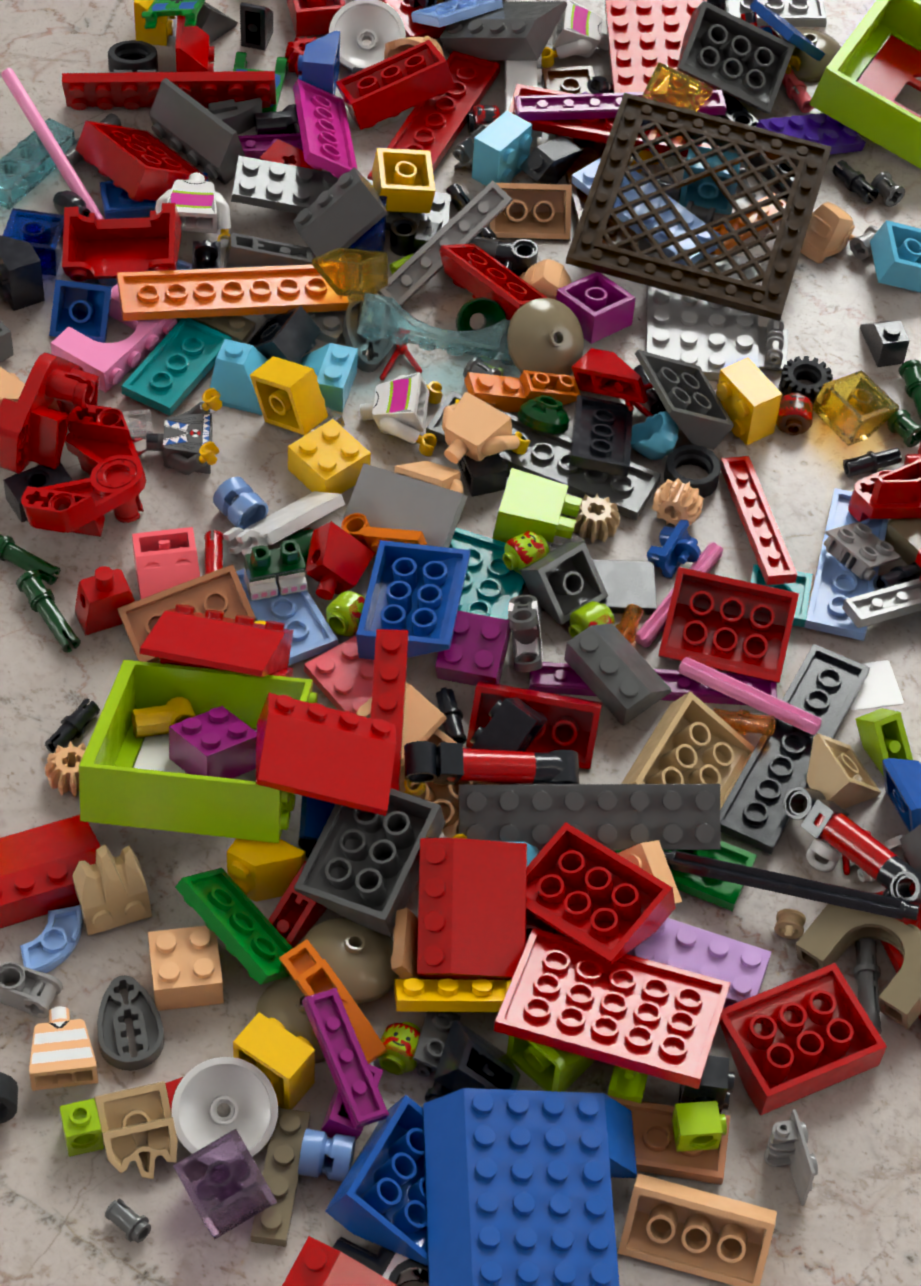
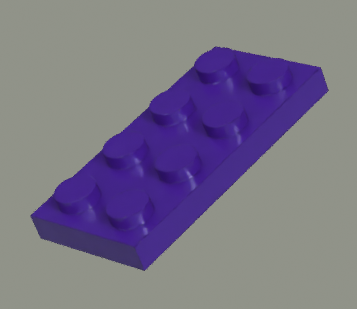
M824 113L758 120L756 125L758 128L831 146L830 155L862 151L866 143L856 131Z

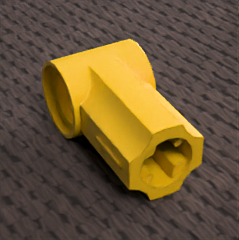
M184 697L172 698L166 705L134 709L131 712L133 733L135 738L169 734V726L182 722L187 718L195 717L196 714L191 702Z

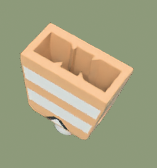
M59 1006L50 1009L49 1022L38 1023L34 1027L29 1065L32 1091L99 1083L96 1059L85 1021L82 1019L70 1020V1012L66 1007Z

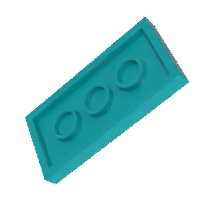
M181 318L122 384V394L171 416L213 368L224 340H232V337L190 318Z

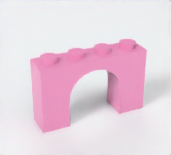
M117 284L112 288L109 316L132 328L135 332L130 337L115 343H102L92 340L73 328L68 327L50 343L52 355L81 366L84 372L99 376L98 389L105 393L114 385L119 384L132 368H136L141 360L152 352L177 324V319L123 321Z

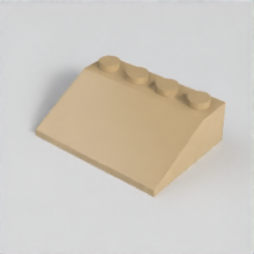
M688 692L669 705L621 784H720L721 810L755 747L692 692Z

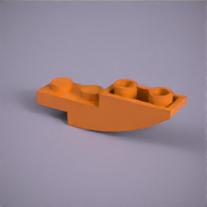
M523 370L521 376L516 378L468 372L464 379L468 393L504 412H518L523 403L540 395L550 396L555 400L561 401L563 405L575 402L577 395H581L574 376Z
M308 939L279 957L282 966L305 997L337 988L368 1064L387 1052L382 1041L352 996Z

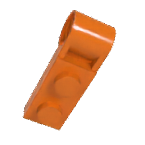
M361 513L350 514L341 523V528L374 551V555L377 554L380 540L427 545L422 531L370 527L366 516Z

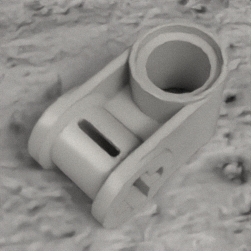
M14 962L1 964L0 1002L25 1011L34 1017L47 1018L55 995L60 994L63 989L60 980L50 974L38 972ZM7 982H16V983H17V984H15V985H13V986H6V985H4V984L7 983Z

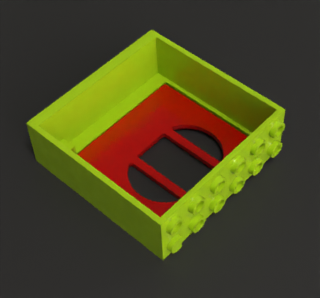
M876 0L826 67L809 104L920 169L921 116L899 104L895 99L905 85H909L921 92V81L916 79V77H921V1Z

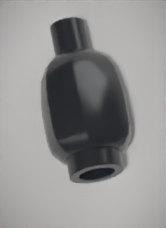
M60 191L53 198L57 212L63 217L64 207H79V213L86 217H89V213H91L86 208L85 201L72 191Z

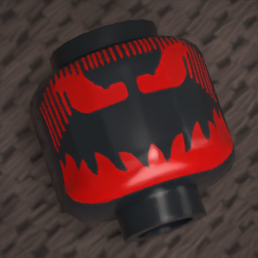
M496 105L474 106L472 112H468V133H472L482 124H491L502 115Z

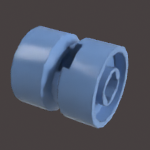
M232 477L224 481L214 493L213 503L228 517L235 527L245 529L265 518L268 514V505L257 493H254L252 488L241 477Z
M306 1128L301 1146L298 1174L318 1178L324 1173L328 1180L343 1182L352 1167L356 1137L336 1133L332 1138H328L325 1131Z

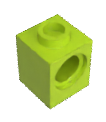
M95 1098L59 1106L69 1157L104 1149L102 1129Z
M707 1101L675 1104L672 1126L676 1151L718 1149L722 1135L727 1133L725 1114H719L718 1102Z

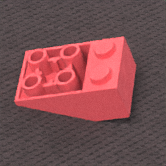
M193 527L132 534L133 555L140 600L200 577Z

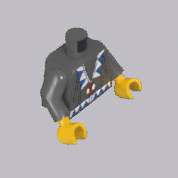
M209 388L202 395L204 402H199L191 410L183 414L167 417L164 422V434L147 433L146 450L163 451L164 466L175 469L184 475H189L193 472L211 474V465L216 464V454L220 450L212 442L213 425L210 409L213 411L221 409L222 401L219 399L221 394L215 388Z

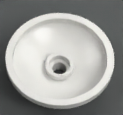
M354 0L347 3L337 11L329 27V33L340 31V63L353 71V67L367 68L383 61L385 44L397 39L406 38L405 27L399 14L391 6L379 0ZM370 40L371 44L366 46L362 42Z
M217 1057L196 1065L182 1078L174 1093L171 1115L174 1120L176 1134L190 1153L212 1164L229 1165L240 1163L253 1157L268 1143L277 1123L278 1101L271 1082L256 1066L239 1058ZM221 1103H227L230 1107V1112L225 1117H221L217 1113V1107Z

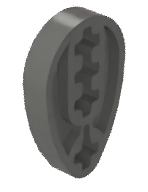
M362 297L350 303L342 321L343 336L346 346L358 348L357 367L364 372H373L387 357L396 337L398 322L394 311L385 302L372 297ZM368 309L372 310V314H374L371 320V325H373L371 337H368L366 332L369 326L367 321L369 316ZM367 349L369 350L370 360H367L365 355Z
M127 975L114 978L103 995L97 1021L99 1050L102 1057L113 1067L127 1071L139 1070L149 1066L160 1056L164 1047L163 1024L155 1002L141 984L133 977ZM121 989H127L128 991L127 1005L123 1003V998L120 994ZM126 1018H131L133 1022L136 1050L138 1052L136 1057H131L129 1053V1042L125 1024Z

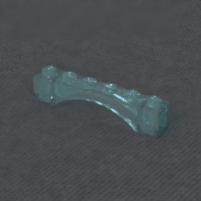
M370 293L364 294L357 333L363 334V337L366 339L379 340L384 338L391 340L396 345L416 344L423 350L433 351L437 348L447 350L448 354L454 356L468 354L480 357L483 361L495 359L502 361L504 365L515 366L507 343L508 327L511 320L504 319L492 326L473 331L443 330L429 326L414 318L393 298Z

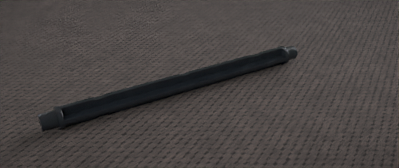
M663 850L671 870L900 920L904 918L917 920L920 906L909 904L907 900L672 850V852Z

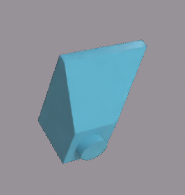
M225 339L216 357L210 388H215L221 394L219 399L222 401V406L263 415L250 374L268 360L253 345Z

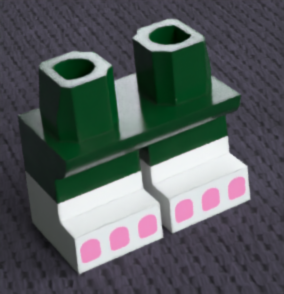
M294 539L283 541L280 548L271 550L264 545L255 546L250 554H245L244 580L251 601L278 596V588L281 595L308 590L305 578L306 565L299 544L297 545Z

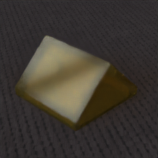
M658 62L642 97L697 111L712 95L713 89L699 80Z

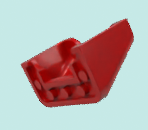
M162 203L161 212L157 214L156 210L150 211V217L121 219H97L95 213H89V217H86L79 213V207H64L62 268L65 275L70 277L72 281L84 282L87 279L117 278V273L176 270L182 234V222L176 203Z

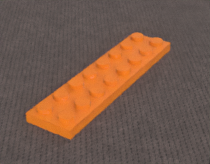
M340 263L117 273L123 321L285 314L299 306H302L307 313L346 311L349 305Z

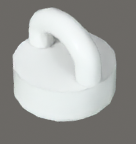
M815 837L806 853L809 864L822 872L833 870L842 856V853L828 842ZM815 853L829 860V862L823 864L817 861L814 857Z

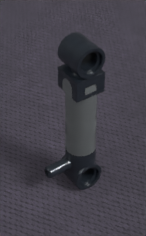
M401 217L395 219L391 223L390 229L391 251L399 256L415 254L440 230L439 223L420 220L417 229L416 222L410 218ZM476 236L468 243L480 247L517 276H520L529 267L537 263L538 246L529 239L508 242Z

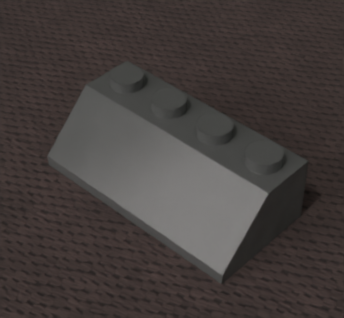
M167 78L162 80L149 113L153 123V132L160 139H167L177 152L182 151L185 153L192 164L203 167L210 178L213 180L217 178L226 185L235 177L238 156H245L237 132Z

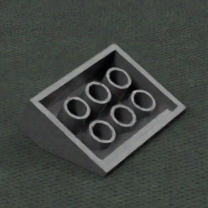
M502 1L503 8L446 25L440 39L449 56L453 51L484 60L538 61L565 11L567 3L566 1Z
M703 1L693 11L684 34L677 70L717 90H722V92L764 113L770 114L795 45Z
M390 788L386 816L335 804L294 887L295 891L356 924L392 937L396 911L406 907L419 880L420 838H439L446 823L441 805Z

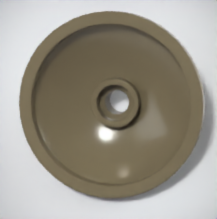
M796 28L821 49L825 55L820 61H817L795 46L792 55L799 57L801 64L799 71L792 65H790L791 69L799 81L820 82L826 67L840 50L841 45L833 37L822 31L810 28ZM779 35L781 39L787 41L784 37Z
M538 298L523 304L510 321L507 333L508 349L515 366L521 373L523 370L571 375L573 373L571 366L583 355L584 336L579 320L569 307L555 299ZM554 334L557 336V343L554 341Z
M345 917L323 921L313 927L305 936L303 941L308 939L321 958L326 960L356 1004L377 1000L387 994L395 985V979L399 975L391 969L394 942L389 936L356 924Z
M291 976L278 979L262 993L257 1003L255 1016L260 1012L267 1018L277 1019L283 1024L285 1030L296 1037H304L312 1044L315 1049V1064L326 1061L305 1008L301 1006L305 995Z

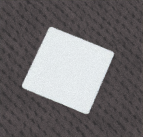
M888 660L861 663L870 667V670L850 708L851 710L904 703Z

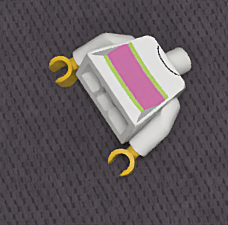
M566 0L567 7L554 29L553 47L556 50L549 47L544 48L541 66L543 68L552 67L555 63L554 58L557 57L559 59L573 55L590 57L596 47L608 51V36L602 32L603 19L601 16L588 10L583 5H579L572 0Z
M192 173L189 175L188 180H176L172 189L167 190L156 201L155 210L157 214L161 212L162 203H176L182 222V231L217 234L218 229H220L217 241L222 239L229 240L230 234L228 229L231 228L230 207L221 193L215 192L214 184L205 181L202 174Z
M420 372L411 375H400L394 380L376 386L374 402L360 404L361 418L363 421L374 419L380 432L399 437L411 444L416 442L420 444L419 451L422 455L432 456L437 443L436 436L432 433H426L423 436L419 434L425 430L428 402L432 404H439L443 396L441 392L442 386L437 381H432L427 385Z

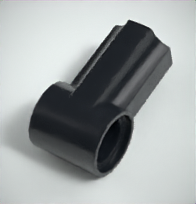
M296 104L288 105L283 111L254 114L256 135L300 133Z

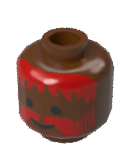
M790 393L783 396L776 421L778 429L789 435L803 434L808 431L813 423V404L811 400L800 393Z

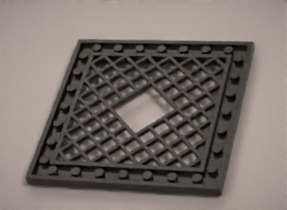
M624 93L566 257V264L780 321L832 147ZM655 129L660 137L649 140L644 132ZM638 136H640L644 143L635 147ZM682 136L686 144L675 147L670 139ZM665 142L670 150L659 154L654 146ZM708 143L712 151L701 154L696 146ZM648 148L654 157L643 161L637 152ZM691 148L696 157L685 161L680 152ZM730 149L734 150L739 157L728 161L723 152ZM674 155L680 164L669 168L663 159ZM717 155L722 164L711 168L706 159ZM633 156L637 164L628 167L631 157ZM758 156L765 164L754 168L749 159ZM658 162L663 171L652 175L647 166ZM701 162L706 171L695 175L689 166ZM743 162L749 171L738 175L732 166ZM782 163L787 164L791 171L780 175L775 166ZM642 169L647 177L635 181L630 173ZM684 169L689 178L678 181L673 173ZM727 169L732 178L721 181L716 173ZM769 169L775 178L764 182L758 173ZM668 176L673 184L662 188L657 179ZM711 176L736 212L691 230L666 193ZM753 176L758 185L747 188L742 180ZM795 176L790 188L785 180ZM624 177H626L630 184L621 187ZM651 182L656 191L645 195L640 186ZM737 183L742 191L731 195L726 186ZM779 183L785 191L774 196L769 186ZM634 189L640 198L628 202L623 193ZM763 190L768 199L757 202L752 193ZM661 196L666 205L655 209L649 200ZM746 196L752 205L741 209L736 200ZM618 197L623 205L614 208ZM788 197L784 209L782 205L779 203V200ZM644 203L650 212L638 216L633 207ZM773 203L778 212L767 216L762 207ZM627 210L633 219L621 223L616 214ZM670 210L676 219L665 223L659 214ZM756 210L762 219L751 223L745 214ZM654 217L659 226L648 230L642 221ZM740 217L746 226L734 230L729 221ZM782 217L779 229L777 230L772 221ZM611 218L616 224V226L607 229L609 220ZM637 224L642 233L631 237L625 228ZM680 224L686 233L674 237L669 228ZM723 224L729 233L718 237L712 228ZM766 224L772 233L761 237L755 228ZM620 231L626 240L614 244L609 235ZM664 231L669 240L658 244L652 235ZM707 231L712 240L701 244L695 235ZM750 231L756 240L744 244L739 235ZM647 238L652 247L641 251L635 242ZM690 238L696 247L684 251L679 242ZM733 238L739 247L728 251L722 242ZM775 239L771 251L765 242ZM627 245H630L633 251L622 248ZM673 245L679 254L667 258L662 249ZM717 245L722 254L711 258L705 249ZM760 245L766 254L754 258L749 249ZM654 252H657V254L659 255L660 258H656V257H652V256H648V255H650V254H652V253H654ZM700 252L706 261L694 265L688 256ZM743 252L749 261L738 266L732 256ZM683 259L687 266L675 262ZM727 259L732 268L721 273L715 263ZM769 260L766 272H764L759 263ZM710 266L714 273L701 269ZM753 266L759 276L748 280L742 271ZM737 274L741 280L734 279L728 276ZM762 281V285H757V284H756V283Z

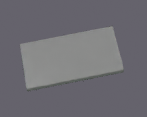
M725 0V11L741 19V14L754 12L750 9V5L754 0ZM757 0L787 20L794 27H826L827 16L823 0ZM756 14L757 26H769Z
M364 463L343 519L350 514L361 513L366 516L370 527L422 531L428 546L449 548L468 496Z

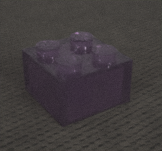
M237 1129L232 1130L173 1165L214 1240L277 1203Z

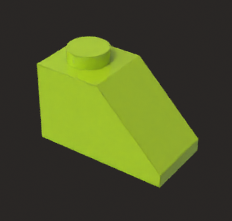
M880 708L855 718L862 746L883 777L882 760L887 758L913 760L901 712Z

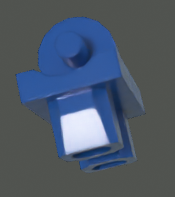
M680 520L675 528L664 526L659 536L660 544L663 547L651 546L647 552L648 561L654 562L655 567L661 568L663 577L672 578L680 564L695 562L701 555V550L697 546V539L692 538L687 531L689 522L686 520Z

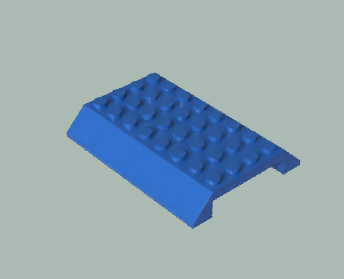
M463 1088L423 1103L429 1286H620L611 1178L637 1177L632 1111L605 1093Z

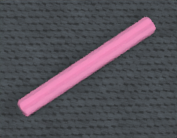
M715 542L710 543L689 569L709 573L721 558L723 548ZM673 589L636 634V643L644 648L649 647L665 627Z
M685 657L679 666L680 674L811 735H815L821 727V718L689 657Z

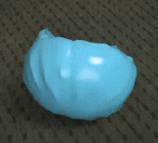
M667 411L659 412L654 416H648L645 422L633 425L631 448L648 459L660 460L670 454L679 438V427Z

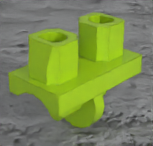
M614 1066L607 1095L642 1103L648 1075Z

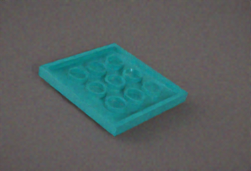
M456 527L449 548L471 550L458 611L509 620V601L522 594L526 583L522 575L517 574L514 570H509L504 564L503 554L505 553L504 547L506 543Z

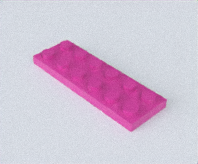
M297 79L293 86L304 159L311 167L327 170L339 179L341 175L349 172L354 167L357 169L344 100Z

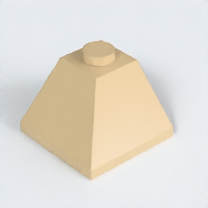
M819 733L814 736L806 780L811 789L822 792L826 800L835 802L842 809L875 798L881 793L850 745Z

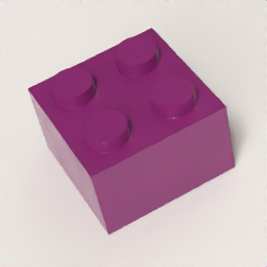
M592 273L557 289L556 300L565 304L576 315L581 325L584 339L590 344L632 325L636 297L602 273Z
M458 611L450 649L438 651L435 664L437 678L476 686L479 681L500 684L511 636L509 620Z
M225 707L213 708L208 712L169 726V759L187 774L233 779L256 769L257 732Z

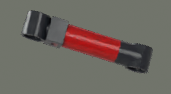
M427 741L410 742L404 745L405 779L410 782L425 783L433 781V784L456 785L458 781L509 784H580L578 753L573 750H554L549 753L471 749L463 748V743L440 742L437 746L435 743Z
M795 787L786 793L783 801L786 814L793 819L804 820L801 827L815 838L828 842L886 889L882 895L907 900L909 904L921 906V873L917 872L849 819V813L835 802L826 800L822 792ZM807 799V808L804 811L803 803ZM912 882L915 883V892L913 895H911L910 893V885Z

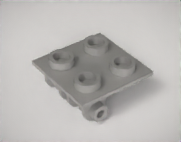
M770 319L767 327L758 326L759 369L782 371L783 366L787 365L788 329H784L782 319L780 321Z
M856 522L825 532L829 536L824 541L826 551L839 560L840 563L846 562L845 566L851 569L861 580L866 579L870 581L876 574L873 570L874 567L902 558L894 551L891 544L880 540L863 523Z
M794 1109L792 1110L790 1120L780 1121L773 1125L764 1159L772 1167L789 1165L800 1204L804 1206L809 1191H812L814 1176L818 1174V1164L813 1153L809 1154L806 1144L808 1143L806 1124L799 1121L797 1111Z

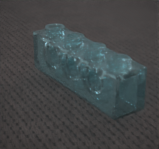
M48 118L45 123L65 153L72 147V143L75 141V132L73 129ZM35 131L20 141L14 149L0 160V206L8 210L57 168Z

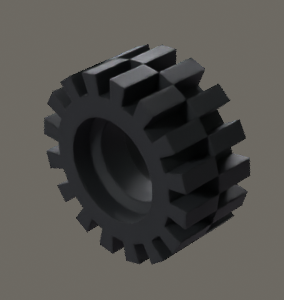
M800 356L795 357L794 361L790 359L787 361V365L783 366L779 391L783 393L782 397L790 393H800L809 398L816 407L820 406L821 402L825 403L827 397H829L833 379L830 367L826 368L825 362L818 364L819 359L815 357L813 361L809 360V356H804L803 360L800 359ZM797 380H808L813 382L814 384L807 385L800 383Z

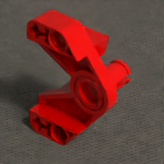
M45 352L41 354L31 369L18 401L15 402L3 398L1 402L0 468L20 474L32 461L56 469L60 463L67 435L68 416L77 406L86 409L87 404L97 406L99 376L84 372L81 366L64 358Z
M89 404L86 405V409L79 406L75 407L68 416L69 433L66 436L65 444L68 451L78 457L81 469L88 473L90 478L40 488L27 486L21 497V503L29 524L34 528L101 537L105 521L104 514L111 510L114 511L115 518L122 523L134 522L141 517L138 511L143 512L144 509L139 494L145 488L146 476L124 416L119 409Z
M921 459L893 471L883 470L857 481L848 505L850 514L859 522L868 518H921ZM920 548V550L918 551V554H917V557H916V560H915V562H916L920 567H921V548Z

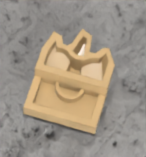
M104 844L96 850V864L90 865L86 861H79L72 876L76 895L80 902L84 927L88 936L152 917L146 882L138 858L130 845L122 849L120 856L114 857L107 845Z
M165 1081L94 1096L107 1159L120 1173L125 1172L129 1163L136 1160L141 1177L154 1179L155 1159L157 1156L162 1155L167 1162L176 1163L178 1140Z

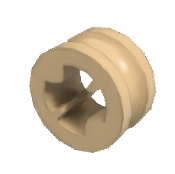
M782 909L777 912V922L774 927L775 933L787 939L800 938L804 933L805 915L794 909Z

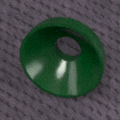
M488 298L469 300L460 308L456 317L458 335L467 345L476 349H487L497 344L502 339L507 327V319L503 308L497 302ZM476 313H480L484 317V324L480 329H473L470 326V318Z
M540 395L523 403L517 415L518 419L526 426L552 434L565 433L568 430L570 421L566 410L562 407V402L546 395Z

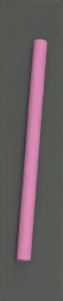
M12 68L5 69L1 73V77L72 192L79 195L85 201L86 208L91 213H95L97 219H104Z

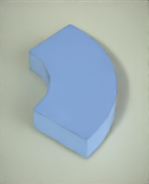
M80 905L48 911V923L43 932L33 941L20 945L24 967L48 973L70 956L79 942L83 928Z

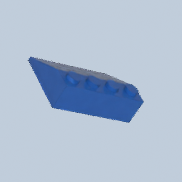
M380 540L356 634L358 657L374 660L376 629L408 630V658L450 649L471 550Z
M405 1095L387 1110L389 1113L388 1117L379 1121L325 1212L352 1234L427 1266L423 1109Z

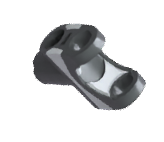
M532 595L516 596L509 601L508 619L509 628H511L513 662L514 669L518 672L536 671L541 669L543 665V647L540 630L542 608L540 603L537 602V598Z

